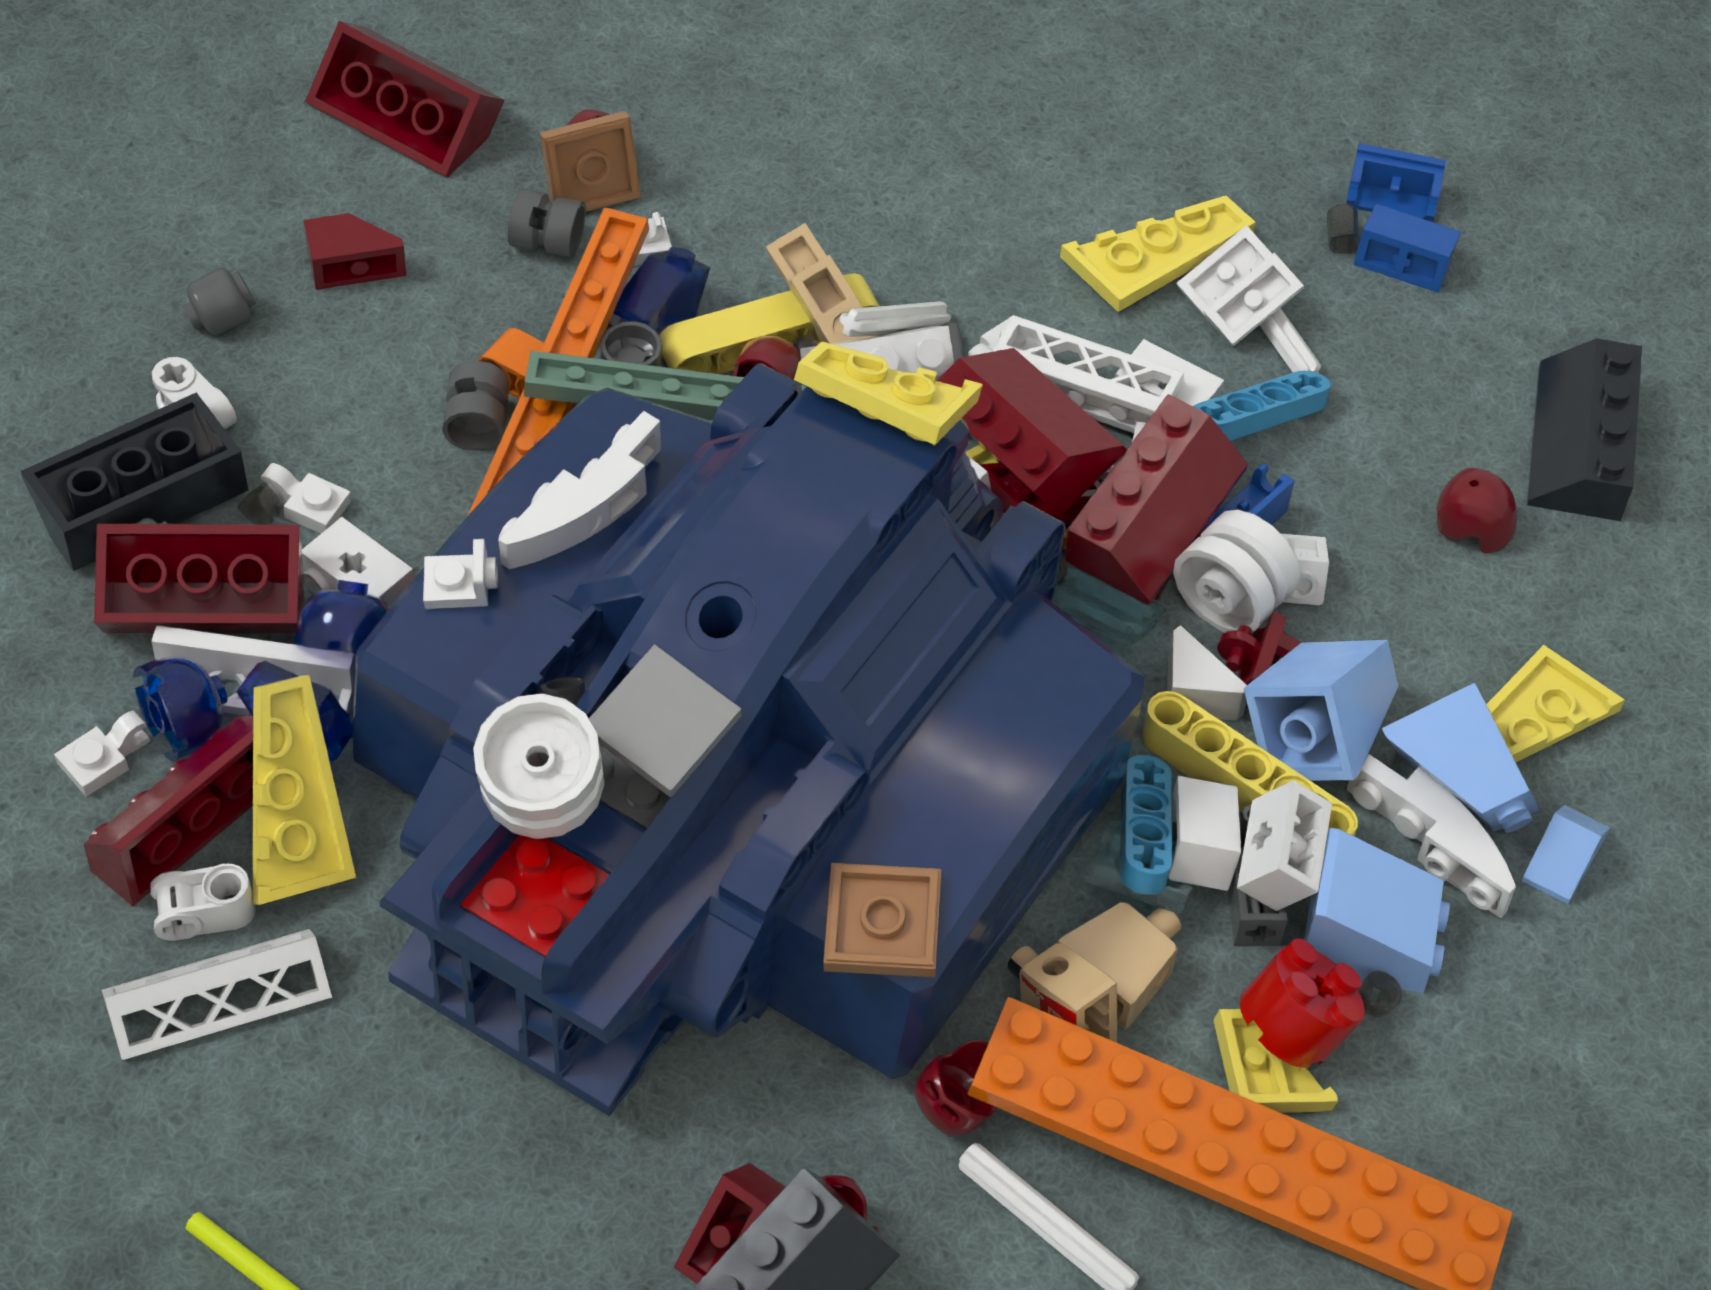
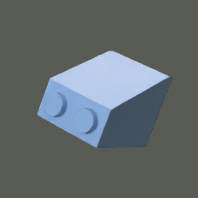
M1388 640L1300 643L1244 687L1257 745L1310 781L1354 780L1358 777L1397 691L1398 682Z
M1475 683L1382 728L1386 738L1400 758L1415 770L1418 767L1451 792L1473 816L1493 832L1502 828L1505 833L1516 831L1529 824L1533 820L1531 814L1540 810Z
M1329 827L1319 890L1311 895L1304 940L1336 965L1344 963L1352 967L1358 973L1361 981L1424 993L1429 976H1439L1443 961L1444 946L1436 944L1437 932H1445L1450 909V902L1441 901L1444 880L1340 829Z

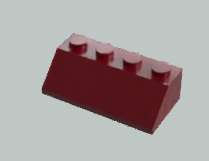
M339 21L305 100L308 104L445 177H449L489 138L505 101L364 26Z
M1015 348L961 357L937 380L938 382L961 388L965 379L983 384L978 402L962 417L969 428V436L1058 519L1127 451L1122 443Z
M1167 394L1127 448V451L1121 456L1068 528L1065 561L1133 598L1150 605L1173 573L1175 559L1202 533L1247 470V462L1209 414Z
M97 524L94 623L103 633H154L156 625L208 633L303 634L304 574L300 525Z
M238 716L225 728H219L214 731L201 748L187 759L176 762L162 780L150 790L137 794L130 802L128 808L111 822L97 827L90 835L89 840L84 843L90 871L132 907L151 892L150 885L155 877L163 873L176 871L253 806V716Z

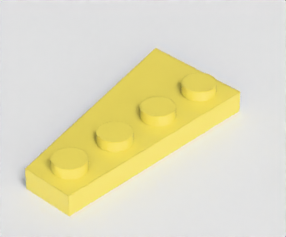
M1222 196L1176 210L1174 217L1161 221L1149 218L1139 221L1135 229L1116 234L1114 230L1096 234L1095 241L1079 245L1077 241L1061 245L1060 258L1119 312L1194 269L1246 225L1254 233L1256 222L1229 197Z
M302 675L254 687L252 904L261 905L356 878L310 675Z

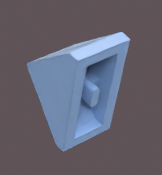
M1564 805L1554 813L1522 881L1568 904L1608 835L1610 827Z

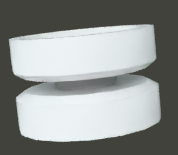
M1241 510L1224 511L1201 533V537H1198L1175 559L1173 574L1177 589L1187 605L1199 617L1224 633L1227 631H1237L1240 625L1249 626L1253 633L1271 615L1273 609L1284 602L1298 587L1301 571L1297 556L1288 541L1271 524L1255 514Z
M547 694L518 696L497 707L481 725L473 749L475 770L478 782L480 783L482 797L494 819L511 832L535 839L562 836L582 825L598 807L605 785L598 735L587 715L571 702Z

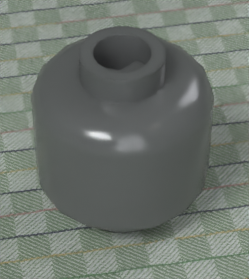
M221 267L188 285L187 295L190 302L183 305V309L196 330L205 327L211 335L221 336L248 322L252 316L250 307L256 304L240 273L236 271L231 274L229 270Z

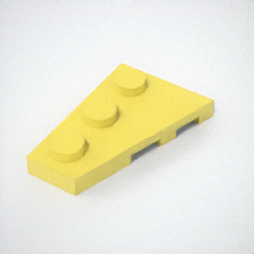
M823 341L798 362L794 378L795 381L812 388L820 396L834 398L858 409L862 415L868 418L884 421L905 431L913 439L927 441L933 445H936L978 402L983 386L981 383L966 379L962 388L935 381L936 371L921 367L917 368L916 373L889 369L888 363L883 357Z

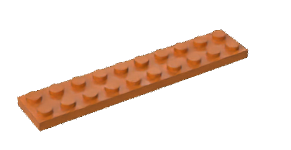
M1009 996L1002 1008L967 1094L1420 1290L1491 1289L1513 1212Z

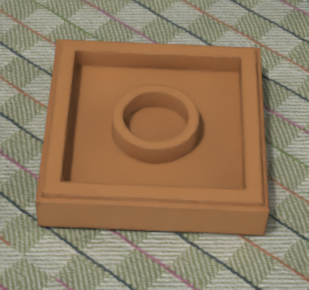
M626 111L539 133L550 201L553 202L558 196L584 201L586 212L642 198L631 120Z
M831 863L824 971L935 977L941 869Z

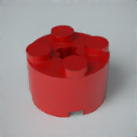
M1296 938L1288 946L1282 948L1244 989L1239 1001L1240 1011L1247 1026L1253 1020L1263 1032L1258 1041L1277 1058L1299 1068H1308L1313 1062H1318L1319 1066L1363 1021L1365 1010L1363 1000L1358 991L1362 981L1358 973L1349 965L1344 963L1336 965L1332 960L1317 952L1307 941Z

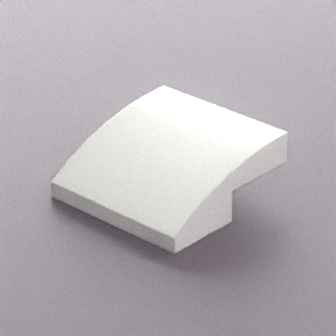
M1247 225L1176 283L1178 289L1232 346H1235L1304 289V285L1275 253L1272 254Z

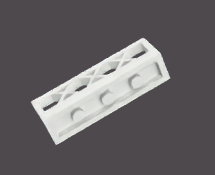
M1014 315L992 350L993 352L1015 348L1093 419L1132 433L1135 432L1137 421L1147 423L1166 395L1169 394L1175 397L1184 382V372ZM1018 334L1036 339L1039 346L1028 350H1021L1011 345ZM1069 350L1078 353L1081 361L1065 365L1056 362L1053 355ZM1113 365L1121 368L1124 375L1113 379H1106L1098 376L1095 369ZM1155 379L1167 385L1159 397L1142 391L1139 383Z
M156 625L151 641L155 665L145 693L147 702L253 716L254 687L302 675H310L314 697L321 693L340 695L335 713L318 710L321 727L344 730L355 692L356 664L354 653ZM167 671L186 673L194 681L180 690L161 688ZM223 679L237 680L243 689L229 697L215 696L209 687Z
M310 929L102 990L122 1060L332 998L317 940ZM310 960L317 988L294 994L278 985L289 966ZM277 970L271 981L260 976L261 974ZM250 978L267 987L258 1004L254 1007L243 1010L226 1001L235 983ZM224 986L219 996L207 991ZM274 992L285 997L268 1002ZM198 994L214 1003L206 1019L201 1023L189 1025L173 1016L182 999L187 996ZM172 1001L166 1012L155 1007ZM222 1007L232 1012L231 1014L216 1018ZM144 1009L161 1018L152 1037L129 1044L121 1016ZM169 1023L180 1028L163 1034Z

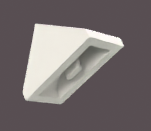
M1180 625L1173 631L1168 655L1167 691L1177 692L1185 696L1217 719L1237 721L1244 715L1247 703L1244 687L1247 685Z

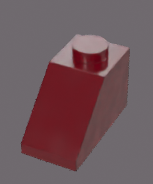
M350 213L304 220L307 252L316 290L407 276L404 244L401 238Z
M751 1163L723 1174L674 1268L698 1284L786 1187Z

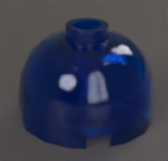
M339 580L337 590H321L310 597L304 605L297 623L294 645L357 654L359 647L390 607L383 599L367 594L369 584Z
M175 656L153 660L138 666L134 670L133 677L143 676L144 685L134 688L142 717L153 737L162 733L172 749L163 753L167 759L175 762L192 755L221 728L223 721L222 705L227 703L228 697L225 687L217 675L210 677L207 671L198 663L188 658Z

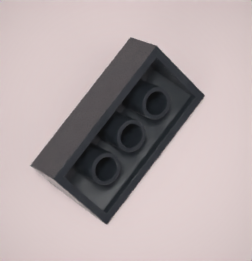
M1596 338L1540 361L1527 506L1621 522L1634 483L1642 346Z
M197 392L21 471L25 485L53 543L73 571L96 561L97 524H135L144 518H152L158 524L166 521L167 524H177L249 490L241 450Z
M803 1168L692 1290H869L896 1261L900 1254L823 1178Z

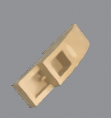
M806 223L766 246V253L814 325L816 335L821 342L836 343L879 336L848 337L843 334L844 325L839 322L842 313H849L851 309L863 307L831 256L825 254Z

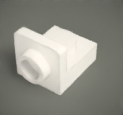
M1281 534L1288 541L1297 556L1301 571L1298 587L1284 602L1309 605L1323 604L1329 567L1326 538Z
M473 539V555L424 557L423 602L425 609L488 606V589L498 588V563L496 557L487 556L484 539Z

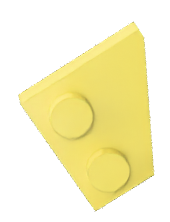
M1219 1009L1213 1021L1229 1091L1280 1113L1333 1110L1338 1102V1098L1331 1087L1323 1090L1307 1068L1290 1065L1269 1052L1258 1041L1263 1032L1254 1020L1247 1026L1240 1009Z

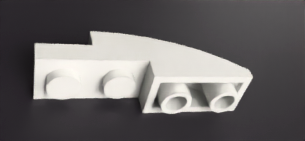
M643 411L631 425L625 424L619 429L612 441L611 447L600 459L594 458L585 466L580 479L563 469L551 483H544L537 490L531 505L519 518L514 517L510 519L501 530L498 539L501 564L508 569H513L560 553L606 528L635 506L647 494L645 467L661 451L660 420Z
M1368 754L1358 777L1354 780H1349L1347 791L1353 795L1354 799L1362 807L1368 810H1376L1393 822L1397 830L1404 836L1411 839L1416 838L1422 842L1417 860L1424 865L1428 873L1448 881L1464 892L1469 901L1476 907L1489 910L1502 918L1508 910L1516 885L1505 860L1480 822L1461 801L1421 768L1418 767L1406 780Z

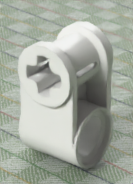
M168 357L155 365L152 371L153 384L158 390L156 396L158 409L197 392L224 429L237 422L236 413L227 397L218 388L213 387L189 361L180 357Z
M220 864L214 867L184 872L171 871L155 877L150 885L151 895L157 900L158 916L154 920V933L164 940L175 941L189 939L196 935L236 930L250 923L256 914V905L252 904V889L247 873L240 866L234 864ZM171 887H175V892H171ZM236 895L235 897H233V898H231V899L221 900V899H223V898L226 897V896ZM177 920H181L182 924L178 925Z

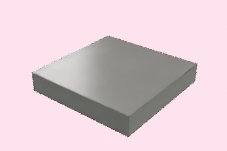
M654 644L592 714L589 720L597 732L598 741L601 746L669 797H672L741 717V708Z

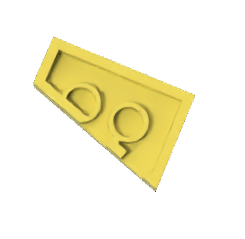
M1543 645L1487 703V706L1515 761L1518 762L1620 712L1625 699Z

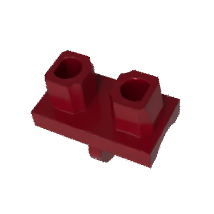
M1276 611L1271 613L1267 626L1264 628L1256 629L1252 633V629L1249 626L1240 625L1237 631H1227L1219 639L1217 650L1220 656L1227 661L1226 667L1233 672L1239 671L1237 677L1246 685L1269 669L1271 664L1278 662L1302 643L1283 631L1287 617Z

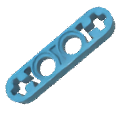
M1297 371L1198 403L1193 407L1209 414L1229 441L1323 410L1327 404L1331 383L1329 379L1319 373Z
M1137 755L1128 760L1121 783L1120 878L1123 884L1132 891L1153 895L1165 889L1172 865L1171 770L1159 758L1150 755ZM1139 806L1148 807V808H1151V809H1153V810H1147V809L1141 808V807H1139ZM1138 836H1144V837L1150 838V839H1152V840H1154V841H1148V840L1142 839V838H1140V837H1138ZM1143 863H1149L1148 869L1144 868Z

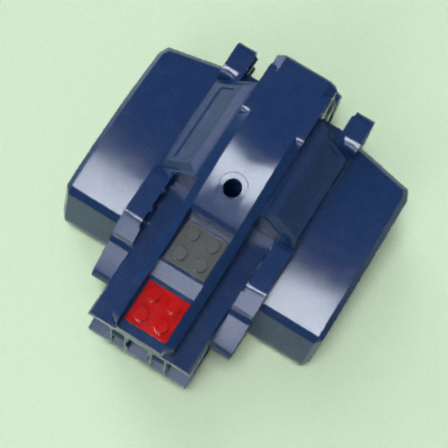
M762 363L753 367L725 398L717 409L713 421L608 387L584 397L502 477L434 554V556L473 555V539H484L487 556L496 557L498 563V588L488 589V606L425 609L423 602V567L357 650L352 731L354 761L418 798L404 824L399 844L401 851L414 858L415 861L379 901L381 908L414 927L388 971L389 982L608 1116L612 1114L644 1073V1065L661 1043L667 1044L684 1021L711 1037H718L740 1021L747 1023L752 1016L759 1020L768 1007L775 1009L891 1079L906 1076L1107 803L1124 777L1137 727L1145 676L1051 602L1056 589L1065 523L1024 501L1016 507L1011 505L1002 516V501L978 478L974 467L971 466L969 456L966 455L965 449L968 446L969 428L962 418L936 445H933L927 441L913 439L905 431L884 421L868 418L862 415L858 409L834 398L820 396L808 386L802 391L800 383ZM643 411L660 420L661 451L645 467L647 494L635 506L606 528L560 553L513 569H508L501 564L498 541L501 530L510 519L514 517L519 518L531 505L537 490L544 483H551L563 469L580 479L585 466L594 458L600 459L611 447L612 441L619 429L625 424L631 425ZM654 644L741 708V717L672 797H669L599 744L605 785L598 807L582 825L562 836L535 839L515 834L494 819L483 800L475 770L473 748L481 725L497 707L518 696L547 694L568 700L583 711L589 719ZM831 863L941 869L935 977L824 971Z

